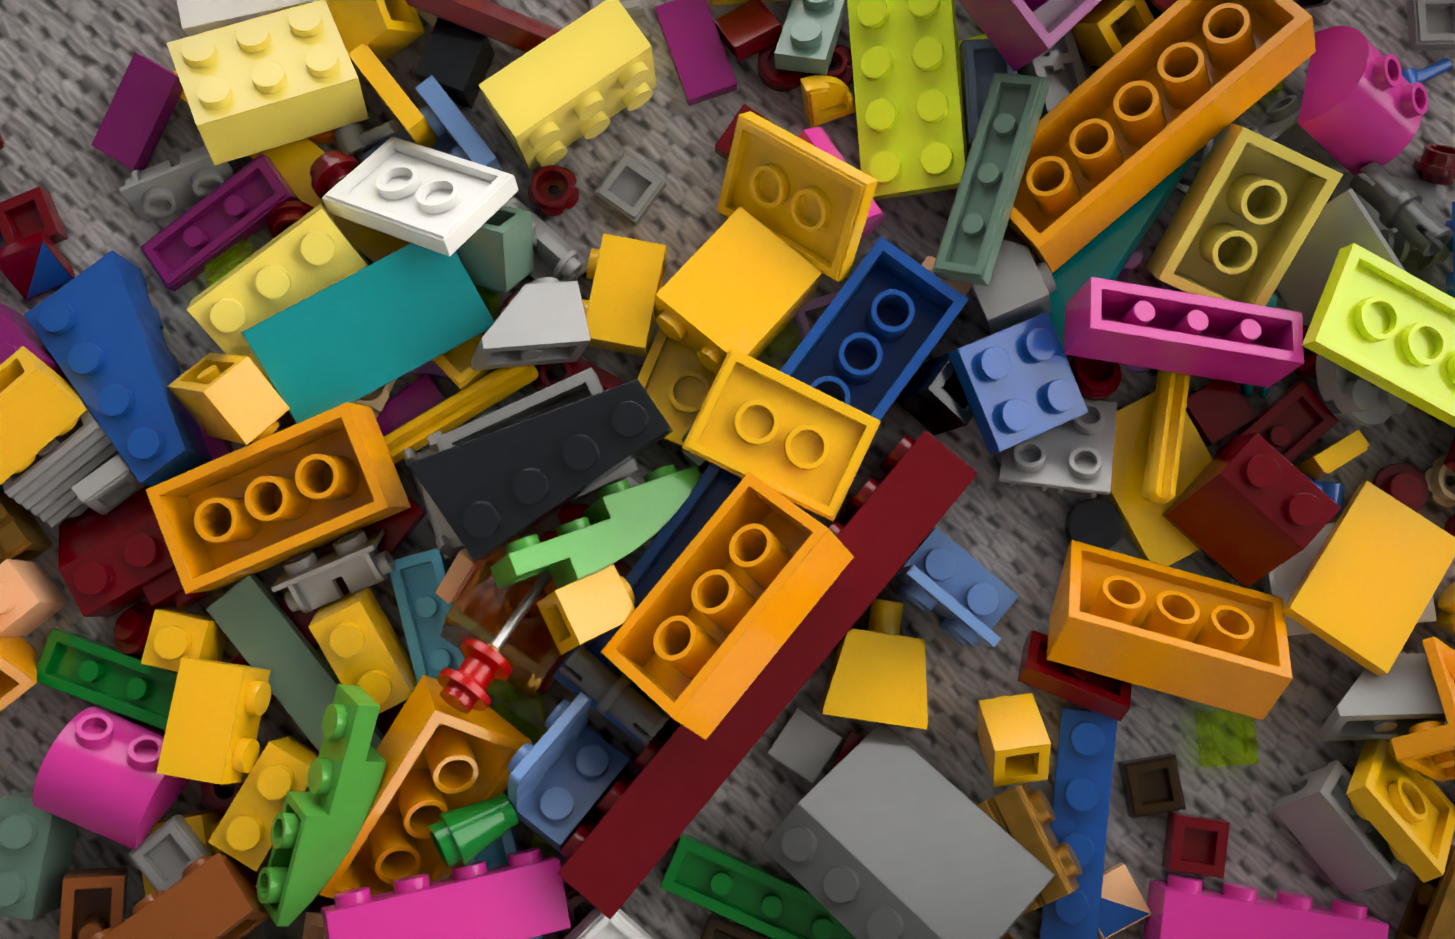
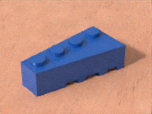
M112 250L32 308L24 316L141 484L153 487L212 461V457L197 421L167 387L179 377L178 375L181 374L175 356L170 354L161 331L164 326L158 310L151 304L146 290L148 285L142 270Z

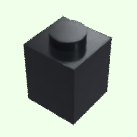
M438 17L414 74L420 84L432 75L453 102L472 109L480 91L479 84L484 81L495 53L487 36Z
M948 353L925 362L897 399V402L933 436L966 426L974 416Z

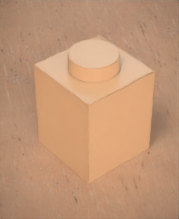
M6 559L0 564V637H26L69 603L38 562Z

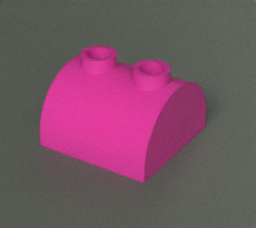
M1335 26L1317 31L1314 36L1316 52L1310 56L1298 124L1352 175L1364 173L1360 169L1372 162L1383 166L1402 152L1416 134L1422 116L1428 109L1426 89L1419 82L1410 84L1402 76L1401 65L1394 54L1383 56L1359 30L1349 26Z
M93 706L76 715L65 726L50 747L34 783L32 806L136 850L191 779L156 773L164 735Z

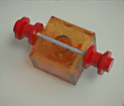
M567 504L563 506L558 513L561 525L583 518L582 512L590 506L587 504H579L578 506ZM546 531L540 537V543L558 537V535L554 531ZM519 536L518 538H516V539L513 540L512 542H514V541H516V540H519V539H521V538H524V537H523V536ZM504 547L491 555L447 613L440 636L457 647L465 658L457 670L443 668L437 676V681L443 688L440 696L451 707L465 714H469L472 709L477 711H485L491 699L485 690L493 679L507 681L533 698L562 657L536 604L557 590L550 571L498 589L490 567L507 555Z

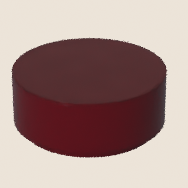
M776 42L759 52L757 63L758 75L761 81L772 90L779 92L791 91L801 85L800 79L807 75L805 72L776 69L774 57L778 43Z

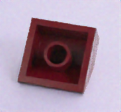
M1256 432L1233 437L1162 516L1238 585L1247 588L1304 550L1341 507Z
M146 485L106 515H100L93 509L88 508L80 516L71 518L59 525L58 570L83 617L114 616L146 597L141 587L175 568L146 489L150 488V486Z

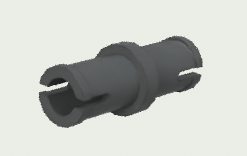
M1372 162L1360 169L1375 183L1374 186L1366 180L1364 181L1357 174L1352 178L1350 188L1357 192L1379 213V221L1387 229H1397L1419 250L1423 257L1432 256L1441 250L1426 236L1427 232L1445 245L1453 237V230L1450 227H1446L1422 205V196L1414 189L1405 190L1382 169L1380 164Z
M584 644L574 651L564 663L566 665L561 667L559 671L560 674L569 678L598 703L595 708L603 716L609 712L642 740L645 746L652 741L670 718L632 688L631 684L633 681L625 674L619 677L587 650Z

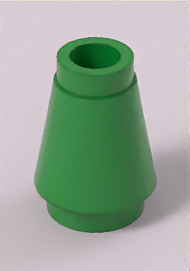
M502 793L495 798L491 797L439 814V821L428 826V830L446 867L450 868L459 862L465 866L509 831V828L517 825L519 822L510 800Z

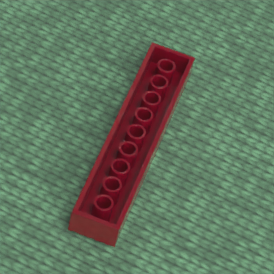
M926 430L914 441L905 435L879 465L886 472L882 479L876 482L873 478H870L846 504L845 508L852 513L847 521L841 525L835 520L827 527L854 558L710 736L705 740L671 717L670 719L677 725L666 738L658 732L652 741L642 749L633 762L640 768L635 776L630 780L622 774L601 799L597 808L603 814L596 823L587 817L559 851L567 859L557 874L610 920L977 476L978 473Z

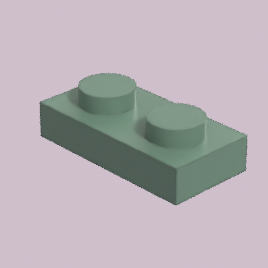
M792 0L774 52L776 69L827 75L848 9L847 0Z

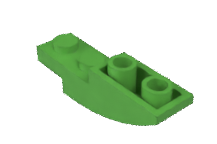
M671 464L643 476L645 483L631 488L627 480L610 484L596 492L599 500L582 512L583 518L571 521L556 529L558 537L540 543L538 535L534 534L506 545L504 548L507 555L490 567L498 589L548 571L551 573L556 588L559 589L614 564L654 536L674 516L689 497L701 476L698 467L694 466L676 472L674 465Z
M337 685L333 703L326 707L323 715L322 731L324 737L319 756L312 761L309 768V792L287 791L282 812L277 813L274 817L271 827L273 847L268 866L262 868L258 876L257 897L277 927L289 926L331 879L351 849L378 793L387 762L370 744L380 705L358 685Z

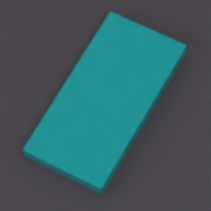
M411 243L241 333L280 397L290 408L289 412L298 424L346 402L352 403L485 332L495 321L456 251L449 257Z

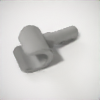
M392 119L375 128L366 130L362 122H357L338 128L334 136L341 151L345 152L348 156L353 155L359 150L363 155L379 140L398 132L400 125L396 120Z

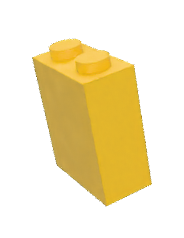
M739 207L655 295L654 316L658 326L666 335L675 341H680L681 339L686 341L698 351L697 356L703 365L717 374L730 347L756 359L815 295L823 272L742 207Z

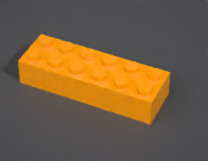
M1293 0L1176 1L1039 121L1008 220V226L1042 262H1046L1052 273L1055 272L1316 52L1312 16Z

